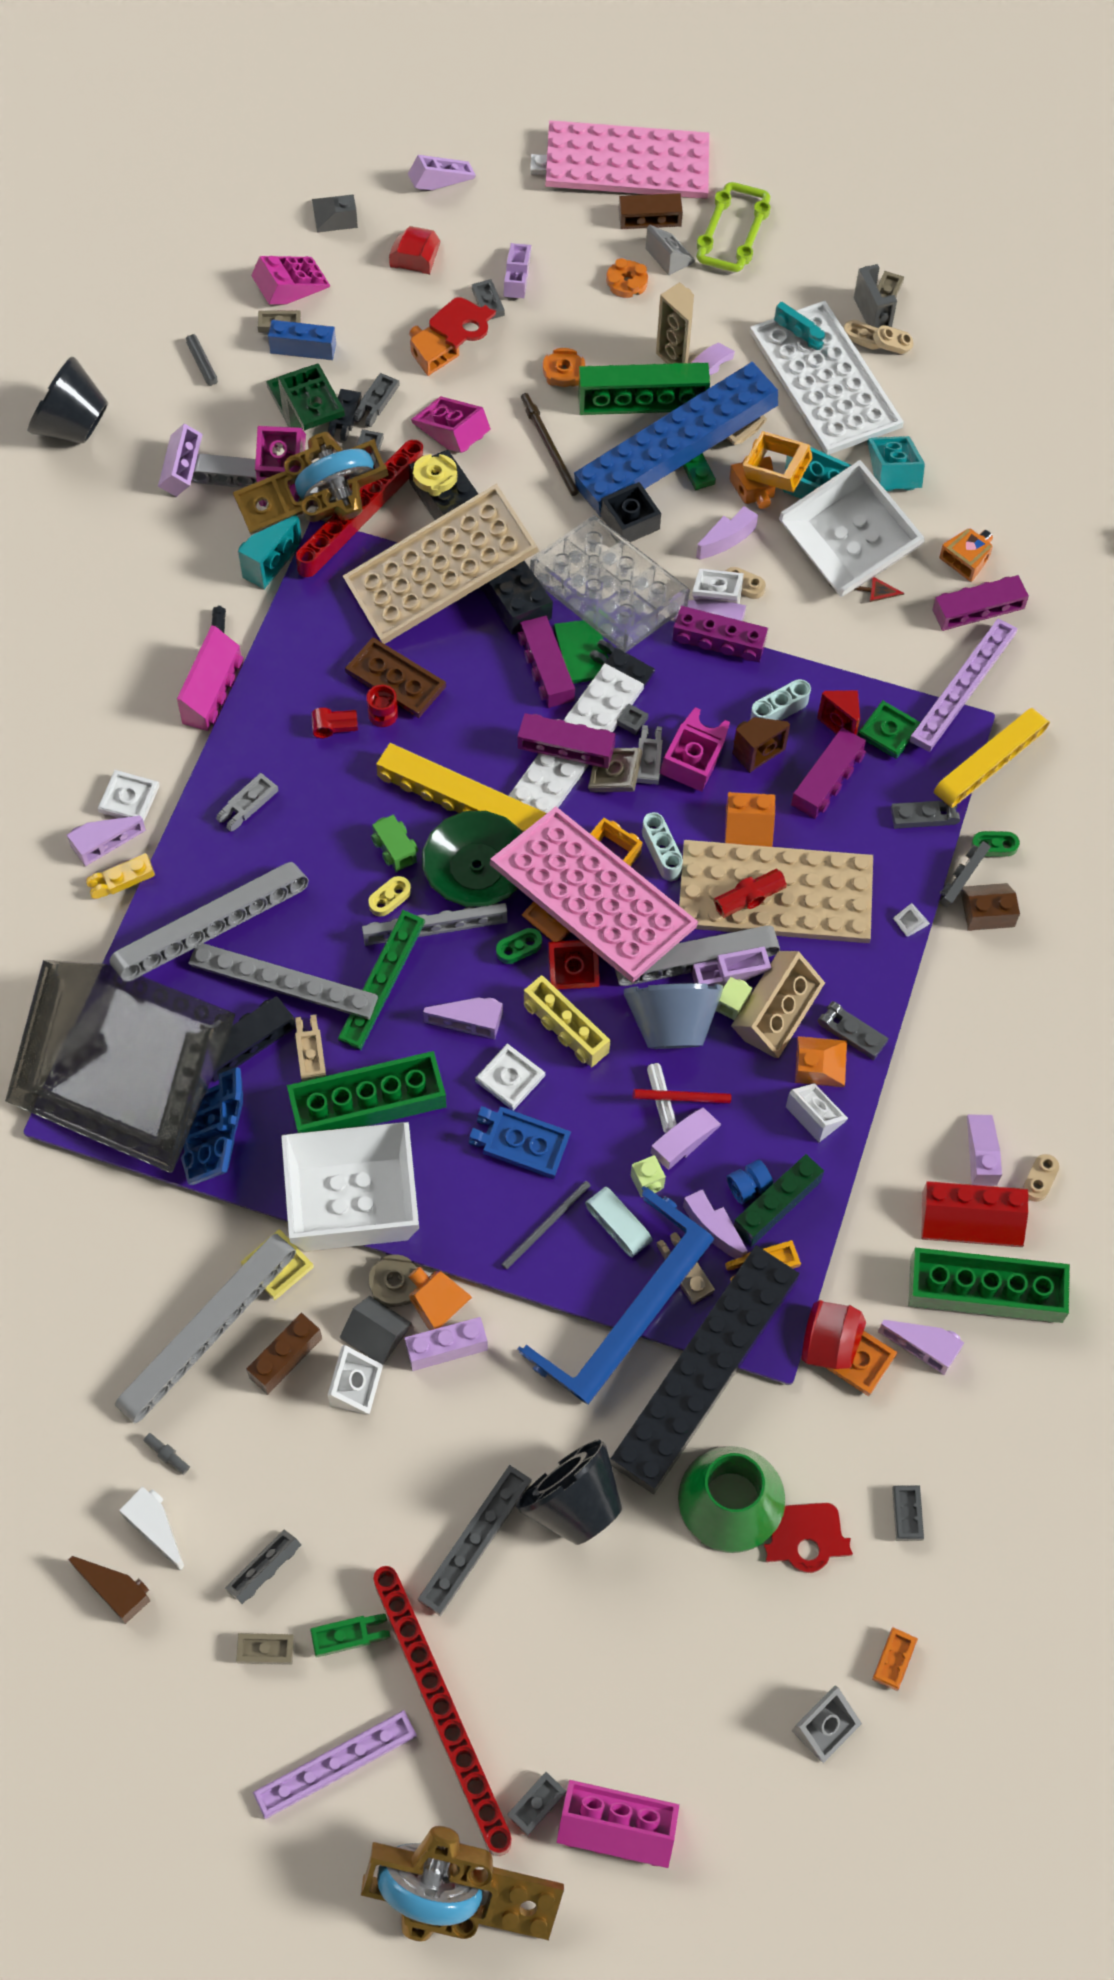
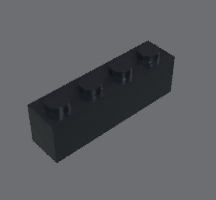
M277 996L271 1000H265L258 1009L252 1013L244 1014L237 1023L231 1027L223 1028L213 1039L202 1042L198 1049L195 1050L197 1059L213 1081L216 1082L219 1080L220 1073L240 1066L295 1029L294 1017Z

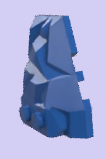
M235 1067L220 1073L219 1085L204 1091L184 1088L170 1094V1118L172 1125L178 1126L180 1136L176 1137L178 1145H183L185 1151L181 1159L187 1182L190 1185H195L224 1174L229 1168L235 1132L243 1105L240 1068Z

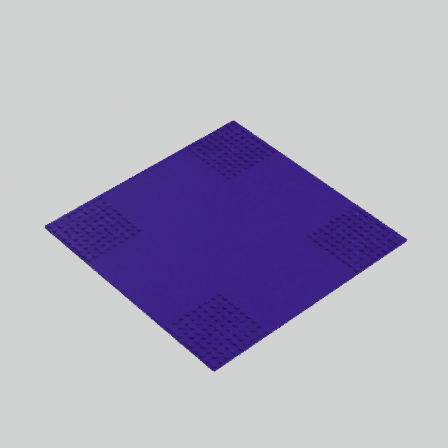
M322 520L310 522L150 860L155 875L140 882L24 1128L25 1136L288 1222L282 1135L298 1133L287 1085L302 1082L295 1035L297 1028L237 1067L241 1069L243 1105L235 1132L229 1168L226 1173L195 1185L188 1184L181 1159L185 1151L183 1145L177 1144L176 1137L180 1136L178 1126L172 1125L170 1118V1094L184 1088L204 1091L219 1085V1080L214 1082L199 1063L195 1053L199 1045L206 1040L216 1037L223 1028L231 1027L237 1023L244 1014L252 1013L258 1009L265 1000H271L277 996L293 1015L294 1020L296 1017H301L304 1027L303 1032L312 1031L310 1018L311 1015H316L318 1030L321 1033L326 1076L431 1051L435 1053L446 1094L447 1107L374 1124L409 1122L419 1229L407 1241L360 1246L387 1255H402L409 1258L412 1263L614 1328L665 1261L657 1247V1242L663 1240L670 1252H672L675 1246L671 1241L670 1235L676 1232L682 1239L686 1234L643 1201L644 1197L640 1196L631 1178L632 1164L653 1156L651 1154L652 1145L666 1134L663 1131L656 1101L633 1099V1089L652 1090L647 1071L648 1065L659 1063L667 1091L731 1094V1103L670 1101L676 1124L701 1108L707 1110L721 1123V1126L686 1158H681L669 1170L659 1162L665 1174L664 1188L655 1194L662 1199L664 1197L671 1199L676 1203V1209L688 1218L689 1216L683 1208L684 1198L703 1190L713 1210L716 1211L724 1207L734 1225L735 1219L761 1195L755 1193L754 1199L740 1204L733 1196L726 1177L738 1169L745 1171V1166L759 1159L764 1163L772 1177L773 1183L805 1154L824 1170L821 1183L752 1247L742 1240L747 1253H750L755 1245L764 1249L791 1240L801 1262L800 1267L793 1268L800 1273L797 1283L739 1368L740 1370L786 1385L793 1384L802 1356L804 1336L813 1303L817 1302L820 1297L939 904L940 892L945 884L972 793L957 804L956 812L959 813L960 822L955 825L894 829L891 806L897 803L942 801L933 793L934 789L943 778L988 742L995 714L964 705L930 752L909 742L899 757L895 759L866 742L864 747L866 754L860 763H855L852 775L848 780L844 778L839 793L836 796L832 795L829 799L830 804L824 813L820 812L814 819L793 807L791 803L793 793L837 735L817 719L821 696L824 691L858 690L860 722L856 735H858L859 730L882 700L922 722L939 697L764 647L760 662L748 661L733 655H725L710 649L705 650L690 644H681L678 641L672 640L675 621L540 583L553 601L552 619L548 620L553 634L554 624L598 618L603 640L655 669V673L635 700L633 706L648 713V720L644 724L648 726V736L646 739H656L655 730L657 727H662L661 740L663 741L660 770L663 759L680 725L683 724L695 707L701 709L699 720L707 728H716L725 720L730 722L720 757L702 792L660 774V772L658 784L636 783L634 792H590L588 786L593 765H589L559 806L562 812L588 833H591L604 817L609 821L619 824L621 829L629 834L633 833L638 836L642 841V852L631 865V868L678 906L681 876L675 881H667L661 876L642 835L644 817L653 812L662 815L683 859L684 840L725 843L728 792L775 795L772 847L873 855L870 943L776 936L780 951H799L825 982L779 1058H775L745 1042L731 1026L734 1020L715 1011L703 1046L670 1049L648 1048L626 1001L624 989L630 987L642 989L647 988L648 985L694 983L692 973L621 986L618 983L615 968L598 955L600 987L558 989L563 996L610 1039L609 1053L592 1068L586 1062H580L575 1055V1051L569 1046L565 1047L559 1041L558 1035L553 1030H547L542 1025L541 1019L535 1013H529L524 1006V989L541 975L550 982L548 947L549 942L552 941L540 932L542 946L538 952L512 964L502 963L497 958L496 947L499 941L527 928L536 929L522 917V914L532 904L533 900L520 889H517L508 899L498 902L499 904L506 903L507 923L417 938L361 1050L338 1040L350 1014L191 967L188 963L194 948L134 980L124 981L110 964V958L117 950L288 862H293L309 880L307 887L302 892L204 942V944L362 990L386 944L385 942L365 946L362 926H367L373 922H391L399 918L402 910L418 916L422 914L435 915L442 911L453 912L466 908L446 900L430 886L422 869V850L430 832L444 819L459 813L453 810H446L436 802L426 801L414 792H406L392 782L387 783L377 776L376 764L389 743L509 796L539 754L518 749V733L524 714H538L544 718L564 720L592 682L587 681L573 684L575 687V701L548 708L546 701L541 700L538 689L540 687L539 682H535L533 679L532 664H528L526 661L525 646L520 645L517 633L514 635L510 633L479 587L385 644L444 680L446 688L420 718L397 705L398 718L395 723L388 727L375 726L368 717L367 693L371 688L345 672V667L372 637L380 642L381 640L343 578V575L398 542L357 531L315 575L303 577L297 571L296 553L326 523ZM795 680L807 681L811 686L807 706L781 720L787 721L790 724L786 749L749 773L732 754L737 726L743 721L748 722L750 720L752 706L759 699ZM317 708H328L332 712L356 710L358 731L336 732L328 738H317L313 735L312 711ZM619 726L612 732L615 733L614 748L639 747L642 728L637 735ZM262 773L278 786V792L247 820H243L241 826L236 828V830L229 831L226 828L227 823L236 813L233 811L231 817L222 823L216 819L218 813L228 804L229 800L257 775ZM941 811L940 813L941 815H946L947 811ZM394 815L398 822L402 821L407 830L406 835L408 839H413L418 848L416 853L417 862L398 872H395L392 865L388 866L382 856L384 852L380 847L377 848L371 838L373 834L372 824L376 823L380 818ZM650 826L649 828L656 829L657 827ZM605 836L600 841L622 860L629 853V851ZM663 845L658 846L660 848H666V846ZM476 864L473 867L479 868L481 866L479 864ZM667 865L668 867H671V868L676 867V866H674V865ZM397 876L406 878L411 886L409 898L386 916L374 915L369 909V897L391 878ZM399 889V890H396L395 892H396V893H402L403 891ZM912 903L930 924L907 937L893 918ZM379 904L377 907L382 908L385 905ZM694 929L679 943L732 932ZM571 932L564 941L580 939ZM531 941L526 942L527 945H533V944H534V943L531 942ZM506 951L505 954H506V955H511L512 952H511V951ZM776 954L768 957L770 964L773 961ZM764 973L745 981L752 987L751 994ZM474 998H493L503 1003V1014L495 1039L424 1023L423 1011L425 1007ZM834 1001L841 1005L845 1011L889 1039L875 1060L847 1043L845 1087L817 1085L848 1118L845 1123L821 1142H818L786 1108V1104L792 1089L810 1085L795 1083L798 1036L842 1040L817 1022L819 1017L828 1011L827 1007ZM836 1017L833 1019L837 1024L841 1021ZM506 1044H509L545 1072V1077L514 1111L571 1131L554 1179L483 1154L485 1147H476L468 1144L473 1128L483 1133L488 1131L489 1125L477 1122L481 1106L497 1113L500 1106L512 1110L475 1082V1078ZM151 1108H157L161 1111L162 1116L159 1121L150 1122L146 1117L147 1111ZM127 1111L134 1112L137 1118L136 1122L130 1126L123 1124L121 1120L123 1113ZM587 1181L591 1186L507 1270L504 1269L501 1264ZM604 1187L609 1188L646 1228L653 1239L648 1246L634 1257H630L592 1216L585 1205L586 1201ZM711 1243L697 1263L714 1287L715 1292L692 1305L679 1285L640 1337L684 1351L730 1284V1279L740 1269L737 1268L729 1271L726 1269L725 1264L735 1260V1258Z

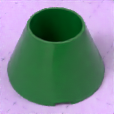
M725 1446L703 1453L689 1465L680 1483L678 1504L685 1526L701 1543L717 1551L740 1553L762 1545L776 1531L784 1514L785 1492L777 1471L764 1457L746 1448ZM738 1474L753 1484L758 1498L746 1508L729 1509L714 1500L708 1486L715 1478L721 1475Z

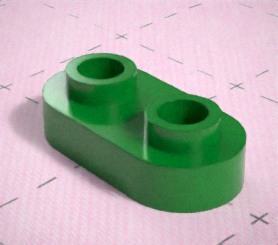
M981 831L974 835L971 847L973 845L978 846L983 841L991 846L985 856L1009 857L1017 852L1020 840L1016 834L1008 831Z
M527 928L506 937L497 944V958L502 963L512 964L540 950L542 936L536 929ZM531 941V942H533L534 944H533V945H527L526 942ZM506 951H511L512 954H511V955H506L505 952H506Z

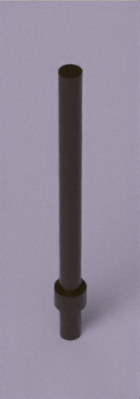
M528 393L522 394L521 399L526 407L525 412L528 418L533 421L571 496H576L579 491L540 417L537 405L533 404Z

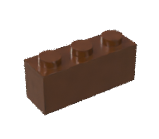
M681 193L619 196L620 229L647 228L649 225L657 228L682 227L683 209Z
M301 1312L246 1368L249 1379L268 1395L322 1340L320 1328Z

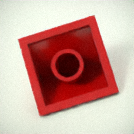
M858 690L824 691L821 696L817 719L836 734L843 727L856 735L860 722Z
M581 940L549 942L550 983L557 990L600 987L599 960L596 952Z

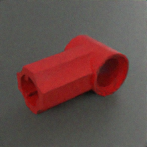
M317 708L312 711L313 735L317 738H328L336 732L358 731L356 710L332 712L328 708Z

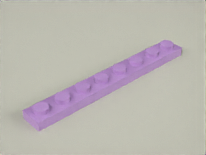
M999 618L996 620L911 735L910 742L928 752L932 750L1016 635L1018 628Z

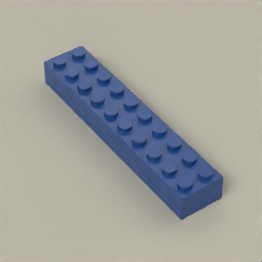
M752 361L575 471V485L581 495L601 517V498L637 482H640L644 489L651 486L777 407L778 389Z

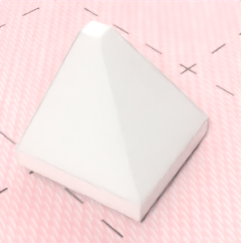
M912 903L893 918L907 937L930 924Z

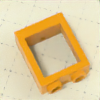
M762 431L758 439L754 440L752 450L744 458L742 466L747 479L794 492L812 460V453L809 444ZM768 450L793 457L784 474L759 467Z
M604 817L590 833L599 842L605 836L629 851L623 861L630 867L642 852V841L638 836L633 833L629 834L621 829L619 824L609 821Z

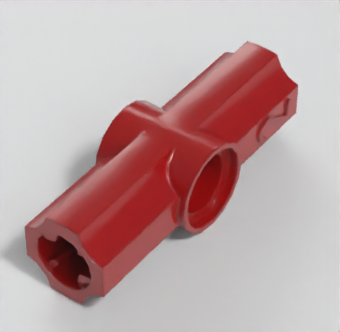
M776 868L755 879L753 877L743 879L734 889L715 897L714 904L719 915L725 918L746 907L747 909H753L759 906L766 897L785 889L787 883L783 873Z

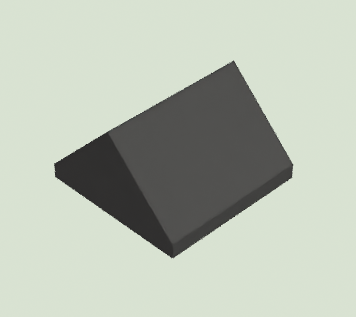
M368 1296L352 1309L340 1339L369 1358L384 1365L412 1326V1323L376 1299Z

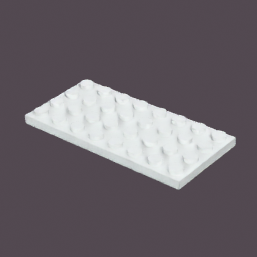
M826 301L796 310L814 322L821 330L825 331L824 345L818 351L810 348L806 341L795 336L793 332L785 327L780 326L774 319L750 327L751 336L825 454L829 455L868 441L869 438L879 437L903 428L904 421Z

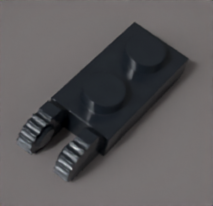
M340 389L338 399L345 411V416L330 421L328 433L334 437L336 429H342L340 439L341 441H346L349 431L352 430L354 414L360 405L362 394L357 391Z
M602 639L599 640L597 646L609 654L610 657L607 659L604 654L595 650L590 654L591 659L601 665L607 664L643 683L644 688L655 673L653 667L621 649L615 648L611 643Z

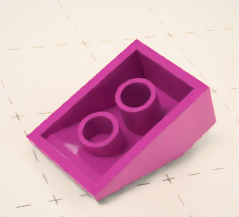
M442 396L411 419L414 425L446 449L459 453L467 451L473 443L482 439L491 430L483 407Z

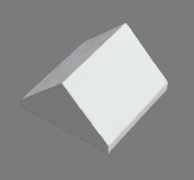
M699 569L693 588V599L719 600L740 604L744 573Z
M815 1083L792 1089L789 1093L786 1108L818 1142H821L848 1119Z
M342 1345L328 1392L330 1406L366 1415L370 1414L383 1365L346 1345Z

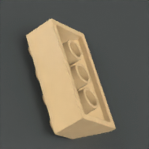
M680 282L660 294L656 354L667 364L688 363L694 294Z
M778 951L770 964L771 970L764 973L731 1025L745 1042L775 1058L780 1057L825 984L823 979L799 951Z

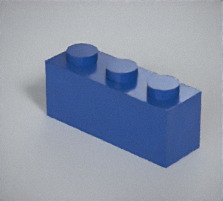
M278 320L271 321L268 334L270 354L333 360L336 348L335 327Z

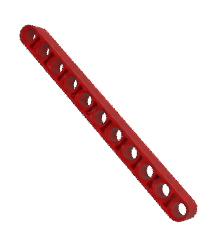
M382 1566L374 1573L375 1589L486 1847L494 1856H503L511 1848L512 1838L398 1574L392 1567ZM383 1576H391L394 1581L390 1586L383 1587L379 1584V1580ZM393 1601H402L405 1604L404 1608L399 1612H393L390 1609ZM404 1626H413L416 1629L414 1635L411 1637L402 1636L400 1632ZM419 1650L425 1652L427 1657L423 1662L416 1663L411 1659L414 1652ZM428 1676H434L438 1683L434 1688L428 1689L423 1686V1680ZM438 1702H445L449 1705V1710L447 1713L439 1715L434 1712V1706ZM449 1728H457L461 1734L457 1740L449 1741L445 1737V1732ZM468 1754L472 1758L471 1764L465 1768L458 1766L456 1759L459 1755ZM478 1780L484 1785L482 1792L479 1794L470 1793L467 1788L471 1781ZM484 1807H491L495 1811V1817L491 1821H483L479 1817V1812ZM495 1834H502L507 1838V1843L503 1848L498 1849L492 1846L491 1839Z

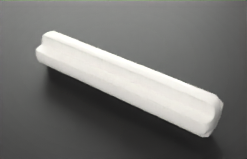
M659 1063L648 1065L647 1071L652 1090H667L661 1065ZM655 1100L663 1131L667 1133L677 1125L671 1102Z

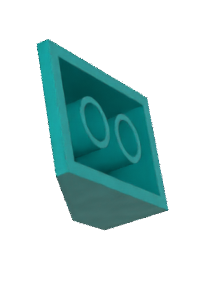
M910 436L873 437L868 439L867 443L874 477L886 491L922 488L925 463Z
M810 447L812 460L795 491L783 490V492L802 499L851 465ZM786 457L785 471L787 470L793 457Z
M294 515L257 532L240 545L238 555L242 578L265 590L295 554L302 540L299 516Z

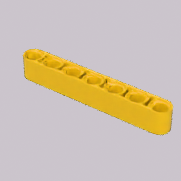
M1028 709L943 778L933 793L951 808L955 807L1041 736L1049 726L1050 721L1035 709Z

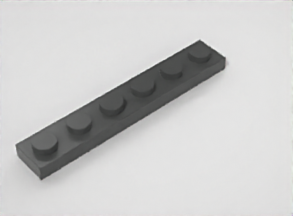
M511 1465L507 1467L419 1596L418 1602L441 1617L516 1506L520 1497L532 1482L531 1478Z

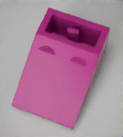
M259 256L251 275L268 304H289L330 287L329 282L315 260L308 256Z

